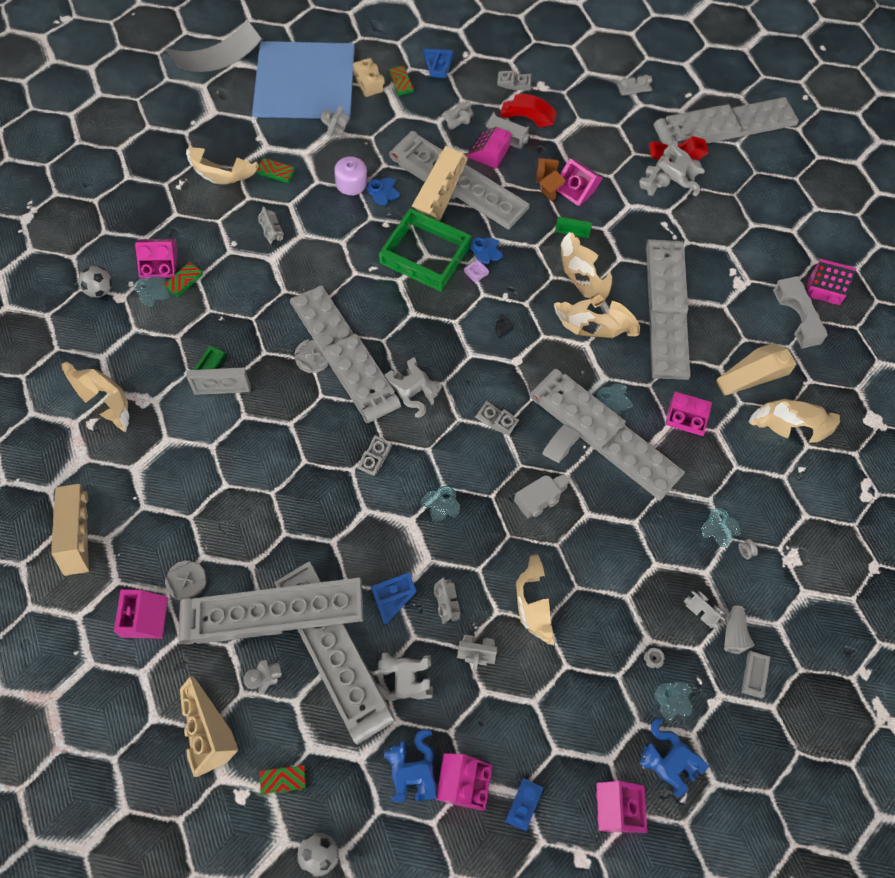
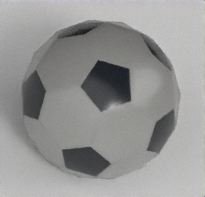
M91 265L81 271L78 284L84 294L99 298L109 292L112 287V279L106 269L101 266Z
M325 833L308 835L298 848V863L302 870L311 876L317 877L328 874L338 862L339 850L335 840Z

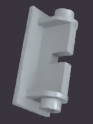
M645 75L637 77V80H635V77L623 78L617 83L621 96L652 91L649 84L652 82V77Z
M263 206L258 220L263 227L264 235L267 237L269 244H272L273 239L282 240L284 233L280 225H278L279 222L275 212L272 210L266 211L265 206Z
M442 578L434 585V595L437 597L438 613L442 619V624H445L450 619L452 621L460 620L461 612L458 601L451 602V599L457 598L454 583H452L451 579L445 580Z
M693 591L692 593L695 596L693 598L688 596L684 601L687 604L686 607L696 615L703 610L705 613L700 619L710 628L713 627L716 630L721 625L718 622L721 618L725 621L722 617L725 613L716 605L712 608L706 603L709 599L700 591L697 594Z

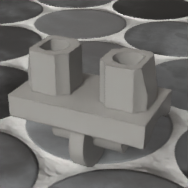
M471 101L459 102L453 110L443 112L444 120L448 123L449 129L452 130L462 123H470V118L474 116L471 110Z
M338 106L335 115L332 111L326 110L322 112V122L329 125L326 135L331 137L335 133L340 137L342 136L349 120V116L342 113L343 107Z
M657 164L656 167L648 166L646 177L649 178L642 177L639 182L640 188L648 190V195L653 196L658 187L668 186L670 178Z
M464 635L463 640L459 642L457 658L473 663V670H477L478 664L495 663L497 647H495L494 639L485 638L483 639V644L474 643L475 637Z
M267 660L260 661L256 669L247 671L244 676V684L250 689L259 687V694L266 692L270 685L277 684L278 678L282 675L279 663L268 665Z

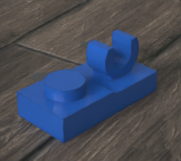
M523 778L505 822L527 831L543 787Z

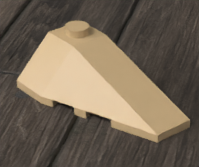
M773 343L757 348L716 381L722 393L726 396L790 375L796 366V362L787 348Z
M190 676L180 688L182 714L187 716V728L184 729L185 737H189L190 742L187 758L193 777H198L226 764L238 751L232 731L195 677Z

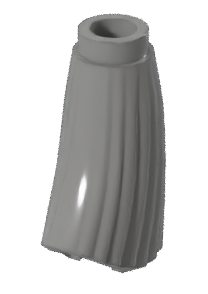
M732 606L724 643V650L727 652L740 654L755 645L748 633L744 607Z

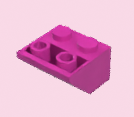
M140 239L135 242L139 278H172L176 274V239Z
M675 392L669 404L666 425L704 436L712 402Z
M121 590L114 632L121 638L163 639L168 597L143 590Z
M444 754L436 800L485 811L492 765L464 754Z

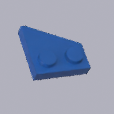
M424 49V56L430 76L446 78L454 56L453 51Z
M410 573L371 586L384 625L416 593Z

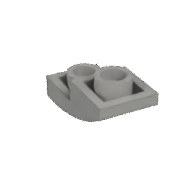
M515 70L500 71L497 84L507 89L528 91L531 90L532 76L531 74L515 75Z
M488 401L484 403L475 416L484 424L506 435H510L519 419L506 410L500 411Z
M563 425L550 440L543 451V455L559 463L569 453L570 447L579 439L580 432Z
M374 435L357 469L375 476L393 444Z

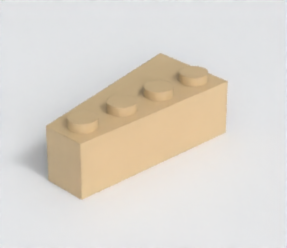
M445 146L440 152L436 164L412 207L440 222L468 160L467 156L462 152Z
M80 484L55 488L51 554L64 576L89 572L88 513L86 509L88 494L87 491H83Z

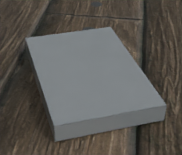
M245 368L187 370L186 377L194 395L251 392Z

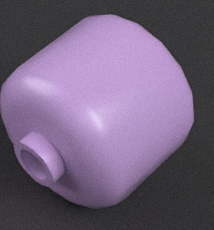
M348 156L339 160L335 165V183L340 192L346 195H357L365 190L367 186V167L361 159Z

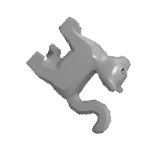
M674 140L666 147L663 152L665 155L659 159L657 164L671 180L684 188L692 187L694 191L693 196H698L700 187L694 182L695 176L703 174L705 170L702 168L700 161L691 159L688 153L680 149L677 145L678 142ZM686 173L691 181L685 180L684 176Z
M413 357L407 361L408 376L402 379V374L399 371L395 375L392 370L384 376L391 387L397 391L398 396L406 406L419 409L415 417L420 418L426 413V406L419 401H411V398L418 392L424 391L426 398L433 405L434 398L442 387L440 383L431 381L426 373L417 367L416 359Z
M387 652L382 653L381 659L378 662V669L374 671V674L387 675L395 672L396 677L395 691L389 692L384 685L377 683L384 699L394 701L409 697L415 699L433 698V686H430V678H425L422 682H418L416 674L417 671H422L431 666V656H424L422 660L408 657L396 659Z

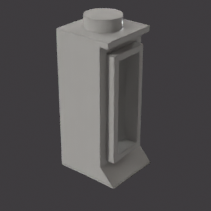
M494 112L486 124L488 130L499 127L512 132L510 145L521 149L524 143L527 144L529 140V126L526 128L496 117Z

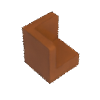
M539 158L536 183H540L541 180L554 170L557 171L559 161Z
M554 170L540 181V190L550 201H553L556 198V190L564 185L566 181Z

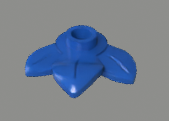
M375 179L370 181L367 186L368 193L373 195V200L379 205L386 206L387 201H393L400 197L399 192L393 188L395 179Z
M478 237L470 244V249L481 263L489 264L490 260L497 261L503 258V254L496 248L499 244L497 239Z

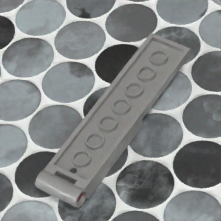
M784 97L734 108L727 104L666 116V120H657L654 123V128L661 143L670 145L674 140L678 144L684 143L691 136L705 139L707 144L796 126L799 120L788 100Z
M411 131L389 152V155L393 161L399 162V166L421 180L426 181L442 150L420 137L416 132ZM466 164L451 195L453 200L456 197L508 230L522 217L530 205Z
M648 239L646 253L652 378L689 380L688 299L683 241Z
M322 285L290 299L292 307L324 357L328 360L329 365L366 423H370L401 407L393 388L358 335L352 332Z
M554 369L529 394L535 403L543 407L564 425L580 432L579 437L659 501L666 496L685 474L681 468L625 426L626 421L566 374L563 375L559 370Z
M309 561L275 581L274 584L276 588L321 583V580ZM344 624L298 629L353 741L357 745L395 722L388 704Z
M360 578L182 599L180 600L178 642L180 644H193L195 642L200 644L282 634L286 630L364 621L362 580Z

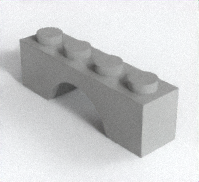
M798 276L779 280L773 290L779 304L793 308L801 317L802 323L794 333L801 349L822 344L827 336V330L822 325L819 314L815 311L812 300L805 291L804 284Z

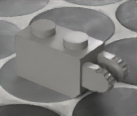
M565 475L556 477L553 480L549 476H543L515 493L514 502L527 519L532 516L537 517L544 511V508L548 506L553 507L559 502L561 493L567 489L569 479Z

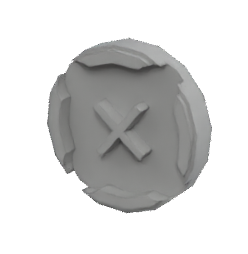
M314 340L303 341L295 350L296 364L305 372L317 373L329 365L328 360L324 357Z
M185 560L176 563L170 568L165 579V585L170 595L180 601L182 599L199 597L204 592L208 579L205 570L200 564Z

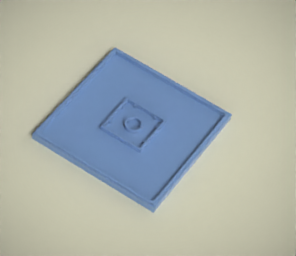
M260 41L252 109L253 117L321 119L323 111H332L335 115L338 106L343 107L342 113L349 116L350 119L354 43Z

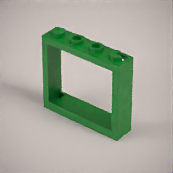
M409 209L379 252L380 264L438 291H442L470 248L471 235L457 230L448 224L439 222L435 218L428 217L421 212ZM412 225L460 246L442 275L393 253Z

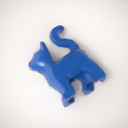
M656 718L651 724L652 734L660 740H671L673 745L663 759L652 743L648 747L644 746L640 765L643 768L653 769L660 779L673 786L675 796L681 797L688 788L679 774L685 770L688 773L687 778L690 781H694L698 776L697 771L703 774L710 766L698 754L691 751L685 743L681 742L678 735L674 732L660 731L659 727L663 720Z
M422 729L415 735L414 742L417 749L425 754L422 761L414 763L405 762L407 752L404 742H401L400 745L392 746L385 751L384 757L392 765V779L396 788V794L392 796V802H405L407 785H417L416 801L436 799V784L433 778L434 754L432 748L423 741L425 737L432 735L431 730Z

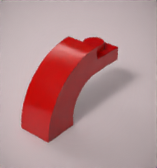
M515 94L512 101L503 103L499 113L502 118L513 116L528 117L536 123L538 128L552 126L557 115L553 107L546 101L528 94Z
M691 136L684 143L678 144V147L688 153L693 160L698 161L708 153L706 140L699 137ZM652 141L649 145L651 158L659 160L665 155L663 152L669 145Z

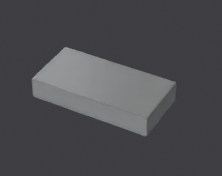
M753 651L748 652L742 693L764 698L770 656Z

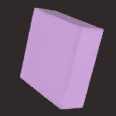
M478 259L464 268V272L475 283L489 274V270Z

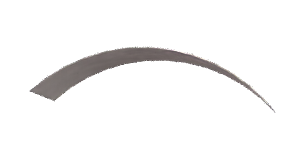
M246 20L230 37L212 47L197 51H176L166 47L165 49L178 68L192 72H208L224 68L240 60L260 42L261 37L250 22Z

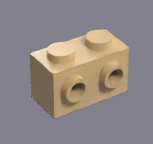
M371 58L353 63L354 77L365 97L383 92V84H385L383 75L379 74L377 64H374Z

